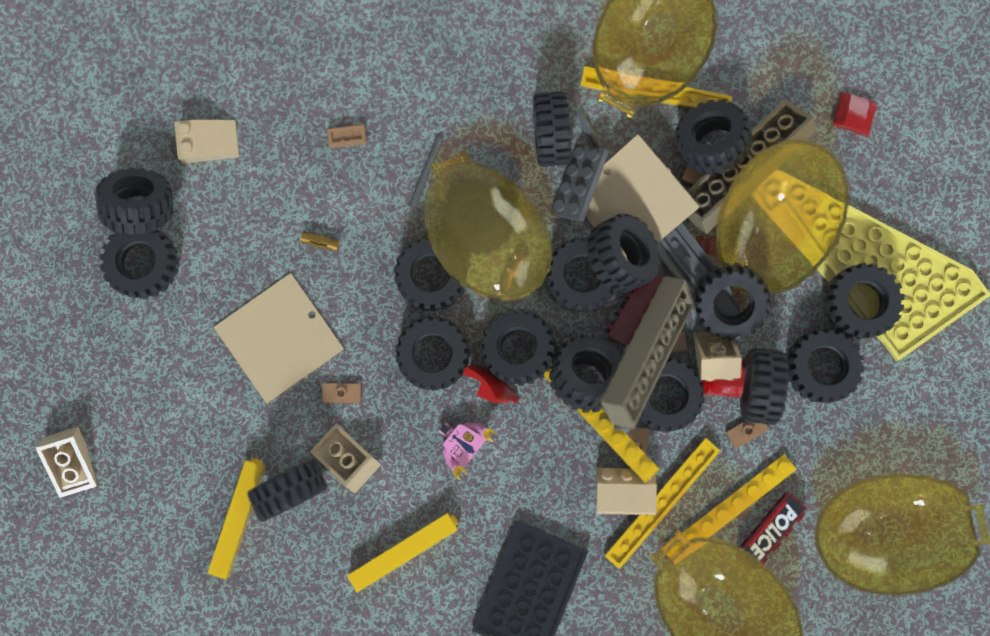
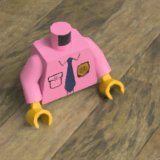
M474 422L459 423L455 429L448 423L441 427L439 432L447 438L443 443L444 448L442 452L446 464L458 480H461L459 477L461 472H464L466 475L468 474L464 467L486 440L493 442L490 439V435L492 433L498 434L495 430Z

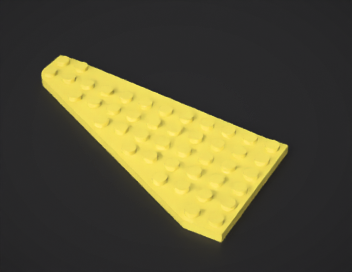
M775 169L750 193L758 205L829 284H831V279L837 276L839 272L860 263H866L867 265L871 263L877 264L878 268L885 267L888 269L887 273L889 275L893 273L897 277L894 281L896 284H901L900 294L904 293L905 297L904 300H901V304L905 305L904 311L899 313L901 318L898 322L894 323L895 326L891 330L876 336L884 344L895 361L901 360L990 296L989 291L972 269L781 169ZM859 283L850 289L848 304L859 318L870 319L878 312L879 298L873 288Z

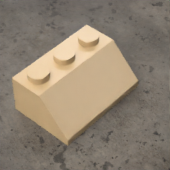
M597 468L595 480L597 514L656 515V474L645 483L630 468Z

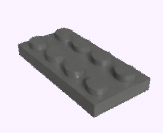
M576 144L571 162L567 167L552 207L551 215L580 222L584 221L609 154L606 148Z

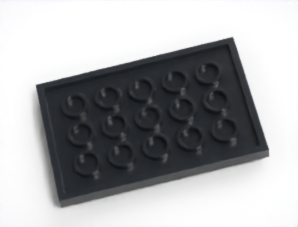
M516 520L472 632L482 636H555L588 550Z

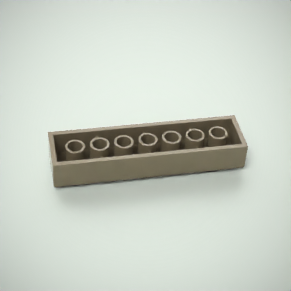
M783 100L751 130L752 147L750 148V153L747 157H744V161L740 165H735L736 168L731 171L728 169L723 174L718 172L714 175H708L706 173L687 191L700 206L687 219L707 234L816 131L813 117L788 100Z
M664 276L662 282L657 287L654 297L650 300L646 313L642 316L638 329L634 332L631 343L626 348L623 359L618 364L615 375L610 379V384L602 395L601 403L613 425L630 429L635 428L694 306V301L684 279Z

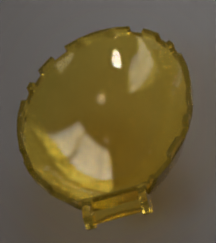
M609 0L599 19L593 39L594 67L600 84L603 87L597 100L614 106L627 113V117L632 118L638 107L661 103L683 91L696 78L712 52L716 40V29L718 28L715 16L717 11L714 1Z
M793 139L779 142L764 149L746 164L732 183L719 216L716 230V248L722 267L723 263L728 262L730 265L741 263L743 267L745 265L751 267L753 271H756L761 276L768 290L773 294L786 290L790 291L816 272L835 247L844 228L849 206V185L845 170L834 154L818 143ZM733 286L741 291L748 293V291L741 286Z
M465 150L460 152V155L440 163H432L431 169L435 178L430 183L425 195L424 224L432 248L446 271L451 276L456 277L463 287L467 286L474 290L475 294L487 299L494 297L500 298L501 301L516 300L528 296L537 290L544 282L547 273H549L552 260V244L543 217L527 194L502 172L487 165L473 162Z
M910 473L873 476L843 488L822 508L815 527V545L818 555L834 577L857 590L887 596L912 595L950 584L973 567L981 555L979 546L990 544V537L984 514L985 504L970 505L969 496L957 488L956 485L945 480ZM974 510L977 516L981 540H977L971 512Z
M678 529L672 539L655 554L652 553L649 556L659 567L654 576V594L661 619L671 636H803L800 613L786 587L767 566L742 548L713 538L696 537L689 540ZM682 541L684 545L663 563L661 559Z

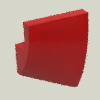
M471 363L465 367L463 375L481 381L477 397L494 403H509V401L518 403L519 397L505 381L497 379L490 370L476 363Z

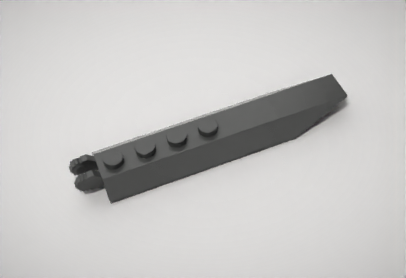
M681 223L658 242L657 247L660 250V258L672 274L678 279L686 280L694 301V291L698 288L697 283L699 279L703 280V274L707 271L709 273L712 272V267L715 264L683 223ZM730 287L722 289L716 295L714 308L717 313L724 316H735L741 313Z

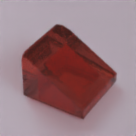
M696 236V241L708 256L717 257L718 238L715 236Z

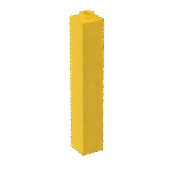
M252 458L251 461L245 460L207 574L223 579L230 578L253 509L247 494L250 489L261 484L267 467L262 465V460Z
M446 513L348 574L347 577L355 591L358 593L457 531L458 520L454 514L450 516L449 513Z

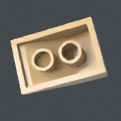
M187 120L174 122L178 160L183 164L239 157L236 120Z
M708 331L692 332L697 368L701 380L713 381L715 379L733 380L734 378H741L742 357L735 340H729L726 336L724 339L717 337V334L712 335Z
M337 423L310 451L353 493H356L381 466L371 454Z
M78 427L41 438L36 450L59 497L97 486L86 442Z

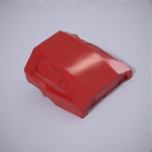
M841 92L831 126L849 130L852 133L864 135V137L868 138L877 103L850 93Z
M741 359V378H734L733 380H702V386L705 388L703 394L741 398L744 387L745 359Z

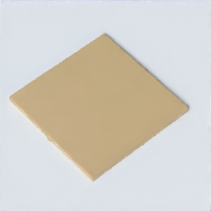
M637 134L605 163L585 217L595 227L617 214H630L641 219V222L646 223L648 229L652 230L654 239L660 242L700 206L671 173V169L665 166L642 137ZM621 247L622 253H623V255L625 256V258L627 259L626 254H625L624 250H623L622 247Z
M291 273L256 298H252L249 303L214 326V329L266 404L301 379H306L311 372L344 350ZM311 311L316 314L312 319L308 316Z

